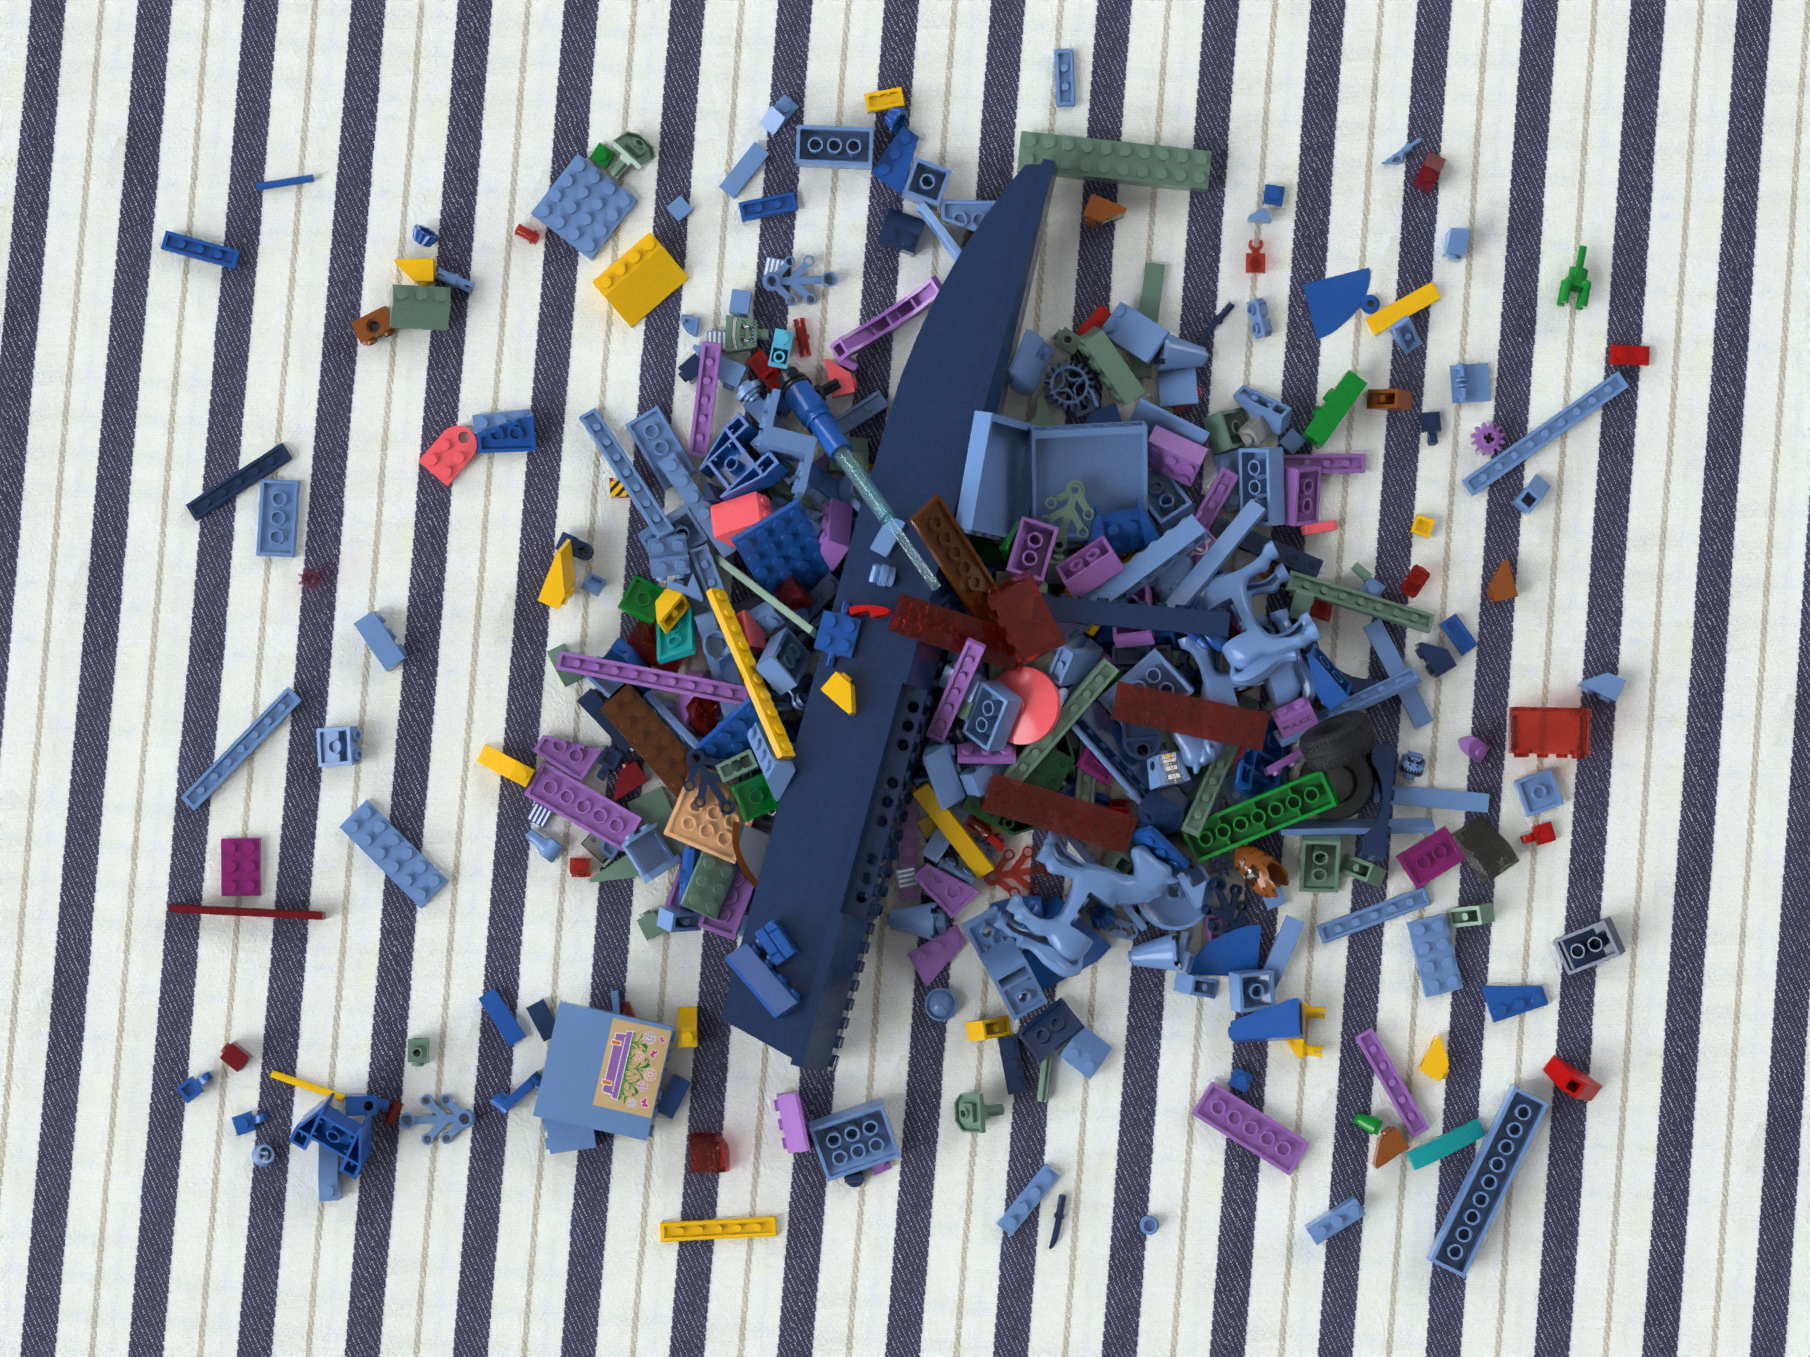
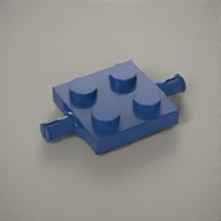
M843 601L840 612L823 611L814 649L822 650L829 654L825 666L833 668L836 657H853L862 620L848 615L851 604L849 602Z

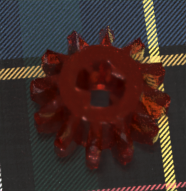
M1417 564L1414 565L1400 585V590L1405 595L1415 598L1427 582L1430 573L1424 567Z

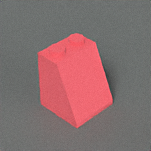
M755 491L712 505L710 510L714 538L736 548L730 539L731 537L772 514L770 498Z

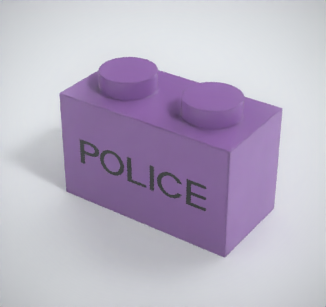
M1307 696L1271 711L1283 739L1319 723Z

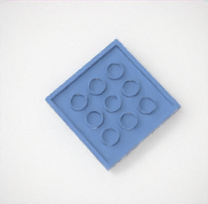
M577 153L531 212V215L592 261L637 204L638 199Z

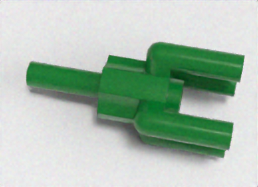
M1579 246L1576 266H1570L1568 276L1561 281L1557 306H1564L1565 303H1568L1570 291L1578 292L1575 309L1583 310V307H1587L1591 289V281L1587 280L1588 270L1583 268L1587 246Z

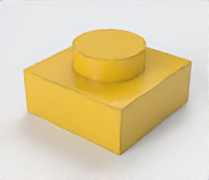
M1416 514L1410 533L1429 539L1435 520Z

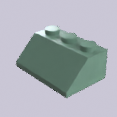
M393 284L390 289V328L447 331L451 306L450 287Z

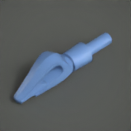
M1419 137L1411 144L1407 143L1401 150L1382 162V164H1402L1404 155L1411 152L1413 147L1422 142L1421 138ZM1400 157L1399 162H1392L1394 158Z

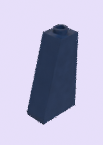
M590 688L577 702L625 753L628 751L632 753L634 748L600 711L599 708L606 701L595 689Z

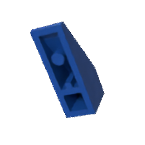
M619 637L603 657V659L647 667L636 650ZM635 685L645 693L652 690L649 687Z

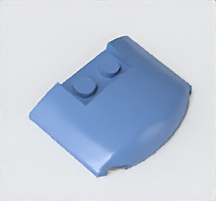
M1029 329L1026 330L1008 369V375H1012L1009 380L1010 387L1015 393L1023 396L1036 392L1055 351L1054 348H1051L1043 341L1044 338Z

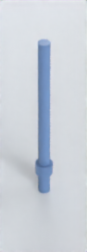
M1075 721L1071 726L1072 730L1127 791L1129 798L1135 800L1139 805L1143 800L1140 791L1127 781Z

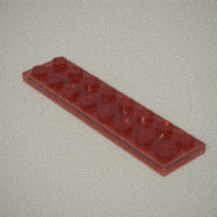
M901 593L887 629L890 632L958 654L962 653L965 643L970 637L987 645L980 661L1017 673H1021L1034 639L1031 635Z
M1118 681L1110 719L1262 751L1270 713Z
M992 772L980 808L982 811L1124 854L1127 853L1138 820L1137 816Z

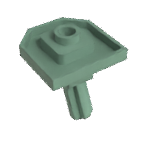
M630 131L625 132L611 143L621 155L619 156L620 160L611 169L610 173L618 179L629 166L634 165L640 170L655 159L654 147L640 134Z
M960 1093L954 1102L955 1122L962 1132L985 1133V1119L989 1116L1004 1114L1003 1104H984L983 1093Z

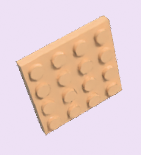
M697 769L694 779L695 789L686 791L683 786L663 834L735 864L737 859L732 843L733 820L751 827L754 819L744 822L730 786L723 782L715 781L725 798L734 802L735 811L732 814L723 815L720 812V803L709 786L706 791L705 806L701 808L696 807L694 799L698 795L702 777ZM708 769V771H710V772L718 773V772H715V771H713V770H711V769ZM733 779L729 782L730 784H735L736 780ZM687 782L686 787L692 789L693 783ZM698 798L697 804L702 805L704 802L703 799ZM725 804L723 809L729 811L730 805Z

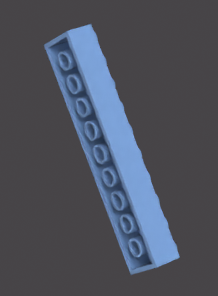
M1510 1084L1426 1257L1429 1261L1465 1278L1549 1103Z

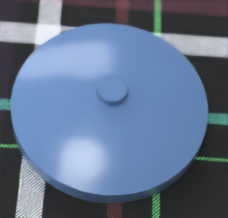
M1185 856L1190 861L1188 868L1176 871L1172 869V877L1176 878L1182 872L1185 876L1188 874L1194 883L1192 885L1193 888L1207 880L1202 905H1211L1213 891L1208 885L1210 880L1208 873L1200 863L1196 864L1194 859ZM1178 882L1169 884L1159 898L1149 903L1137 904L1147 921L1167 931L1188 929L1200 922L1205 916L1201 913V907L1196 911Z

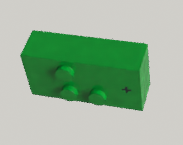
M1348 370L1335 388H1330L1322 398L1325 402L1321 407L1317 405L1311 414L1314 417L1300 436L1319 450L1365 388L1367 382Z

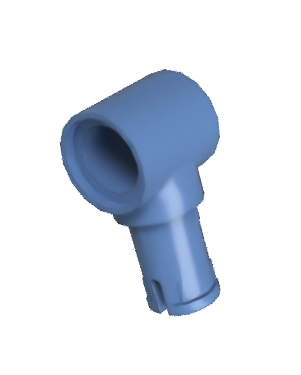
M530 829L525 836L526 839L538 847L539 854L551 863L554 862L564 848L551 837L550 839L544 838L533 829Z

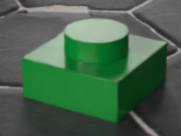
M599 143L589 159L606 170L616 153Z

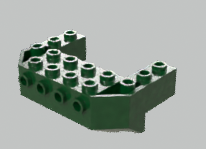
M1068 733L1061 737L1019 787H1016L1007 805L1003 804L1000 807L981 796L977 797L976 795L966 794L960 808L1012 836L1039 828L1040 824L1044 825L1049 816L1046 814L1049 808H1053L1058 798L1055 796L1059 790L1062 791L1067 783L1065 781L1067 774H1071L1076 766Z

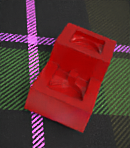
M761 349L745 360L770 391L779 386L776 378L780 372L776 367L768 366L769 358Z
M855 605L849 607L850 615L854 617L870 613V617L873 619L894 615L892 610L877 605Z

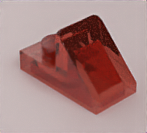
M1313 599L1309 615L1329 622L1333 605Z

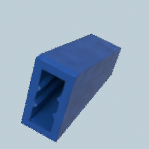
M1293 998L1231 1021V1027L1228 1028L1229 1038L1235 1043L1304 1039L1302 1000Z

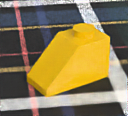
M433 258L395 259L397 266L419 286L436 284V261Z
M666 588L655 601L657 622L664 633L668 634L690 607L682 593Z
M835 672L821 690L845 712L855 716V686L850 682L852 678L845 672L842 674Z
M678 1007V1047H698V1007Z
M1008 1016L966 1022L968 1041L988 1040L1011 1035Z
M1434 1036L1417 1070L1441 1082L1449 1073V1062L1442 1039Z

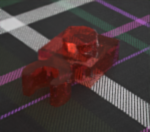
M1252 240L1249 241L1248 248L1251 253H1246L1245 273H1265V253H1260L1263 247L1262 240L1259 241V247L1257 248L1253 247Z

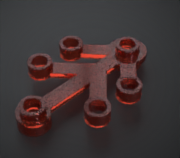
M1026 846L1011 869L1002 871L1007 862L1015 857L1012 849H1006L994 870L984 875L983 879L990 886L999 885L1012 897V889H1016L1019 895L1020 890L1017 887L1010 886L1003 880L1005 878H1012L1024 887L1030 895L1035 896L1039 893V887L1031 884L1022 876L1041 873L1053 876V874L1047 872L1045 864L1021 868L1026 860L1034 854L1033 848ZM1027 848H1030L1032 851L1029 856L1024 853ZM1007 851H1011L1013 853V856L1011 858H1007L1005 856V853ZM992 872L996 874V879L994 880L989 878V874ZM1032 886L1037 888V892L1034 894L1030 892Z

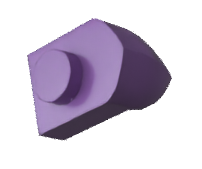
M1464 736L1458 739L1461 751L1479 764L1490 749L1489 746L1474 736Z

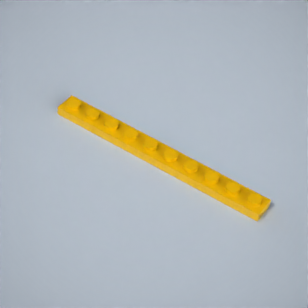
M710 588L706 594L777 760H791L796 756L792 744L788 739L763 677L755 668L757 665L756 660L751 653L728 595L724 589Z

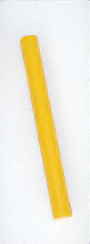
M272 1070L270 1075L271 1078L327 1097L331 1093H335L333 1099L344 1102L346 1096L345 1094Z

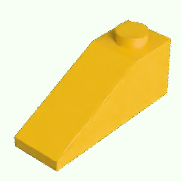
M485 744L477 759V762L524 787H529L537 771Z

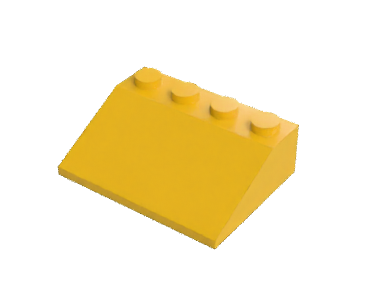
M649 232L592 283L628 325L633 328L686 282L689 277L652 233Z

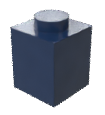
M696 353L678 367L680 371L678 375L685 383L689 381L693 384L698 379L700 358Z

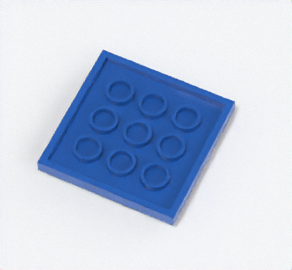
M749 696L696 745V749L702 750L705 757L723 758L726 760L748 749L753 750L747 738L748 732L753 728L755 722L761 723V720L751 697ZM781 720L790 743L796 744L798 733ZM761 768L755 770L753 776L762 773ZM738 777L739 782L745 780L742 777Z

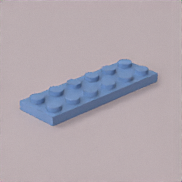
M368 800L340 826L420 908L448 882Z

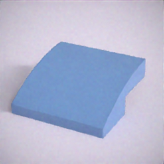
M1196 367L1158 371L1160 408L1199 404Z

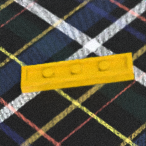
M1430 282L1364 320L1373 336L1391 327L1392 324L1405 315L1409 317L1438 301L1441 297L1433 283Z

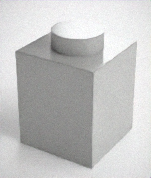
M1261 415L1250 418L1237 432L1245 445L1250 447L1260 444L1272 429Z

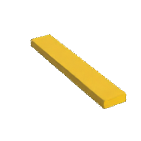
M929 781L912 791L914 797L978 879L994 870V865L950 808L941 811L933 786Z
M776 1216L660 1222L661 1242L777 1236Z

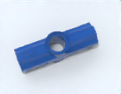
M684 848L682 868H680L679 875L680 892L678 906H682L680 902L700 857L699 849Z

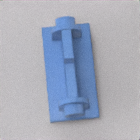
M1255 298L1247 302V312L1250 315L1251 328L1255 339L1271 336L1273 330L1270 318L1263 319V316L1268 315L1266 301L1263 298Z

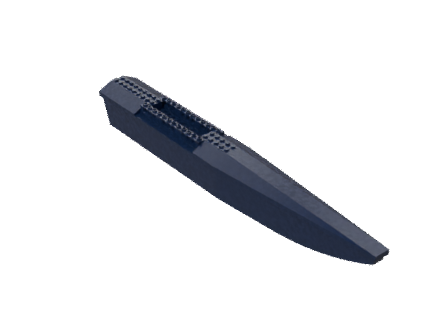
M1043 158L1042 164H1026L985 215L941 286L917 335L901 375L867 491L862 498L832 612H840L843 601L851 603L850 606H882L892 610L894 615L879 619L871 618L870 613L855 617L850 615L852 618L862 620L852 658L836 657L833 668L825 666L829 654L822 650L820 652L794 747L796 756L791 759L795 772L779 802L740 945L741 947L745 943H751L758 946L755 941L757 937L754 933L770 921L778 920L799 953L782 966L774 964L775 967L773 969L777 974L780 973L786 978V984L790 989L793 988L800 995L799 1000L802 1003L786 1018H774L735 971H733L721 1016L722 1020L792 1058L791 1065L830 1071L837 1067L840 1056L837 1054L839 1048H842L845 1037H842L844 1029L847 1030L850 1018H847L849 1010L852 1011L855 1004L853 995L859 989L860 980H858V976L865 967V962L863 961L864 954H868L870 949L868 940L869 936L873 935L876 925L873 924V921L878 916H881L883 911L881 902L883 897L886 898L889 888L886 886L887 880L891 879L894 870L891 865L893 860L897 859L899 849H896L897 843L902 840L904 830H901L903 822H907L909 812L906 810L914 797L911 793L913 785L916 786L914 779L919 778V774L916 773L918 766L921 767L923 764L922 751L929 742V737L926 736V733L933 719V711H936L939 705V700L935 693L936 690H940V686H938L939 678L947 665L945 656L949 652L950 644L952 643L950 642L951 634L954 635L957 628V623H955L957 611L936 624L931 623L929 605L954 588L909 519L935 494L942 497L956 519L974 412L976 410L998 415L1003 413L1009 380L1011 378V375H1008V369L1017 352L1058 172L1055 161ZM889 514L905 522L907 525L889 558H886L872 551L870 547ZM964 533L971 545H973L975 535ZM873 564L880 566L886 564L889 567L896 568L895 579L891 587L878 586L877 583L869 581ZM835 672L841 674L845 672L852 678L850 682L855 686V716L845 712L821 690ZM765 948L761 949L762 953L760 954L763 956L764 959H766V955H768V953L765 950Z

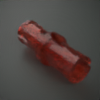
M800 318L801 326H799L798 319H794L795 341L798 342L799 357L805 358L804 349L806 350L807 357L812 356L808 341L810 335L807 334L805 318Z

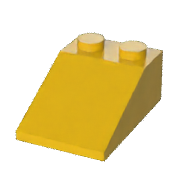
M568 538L556 552L538 601L557 610L562 605L567 604L576 589L573 587L576 580L571 540Z

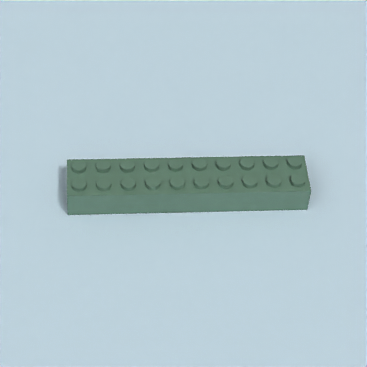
M1021 131L1017 173L1026 164H1042L1044 158L1055 161L1058 168L1056 177L1206 193L1209 185L1212 151Z

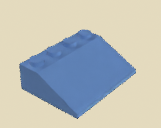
M1154 648L1103 693L1098 700L1121 725L1120 703L1159 700L1160 720H1162L1196 689L1180 671Z
M881 1097L808 1122L809 1130L827 1181L901 1157Z

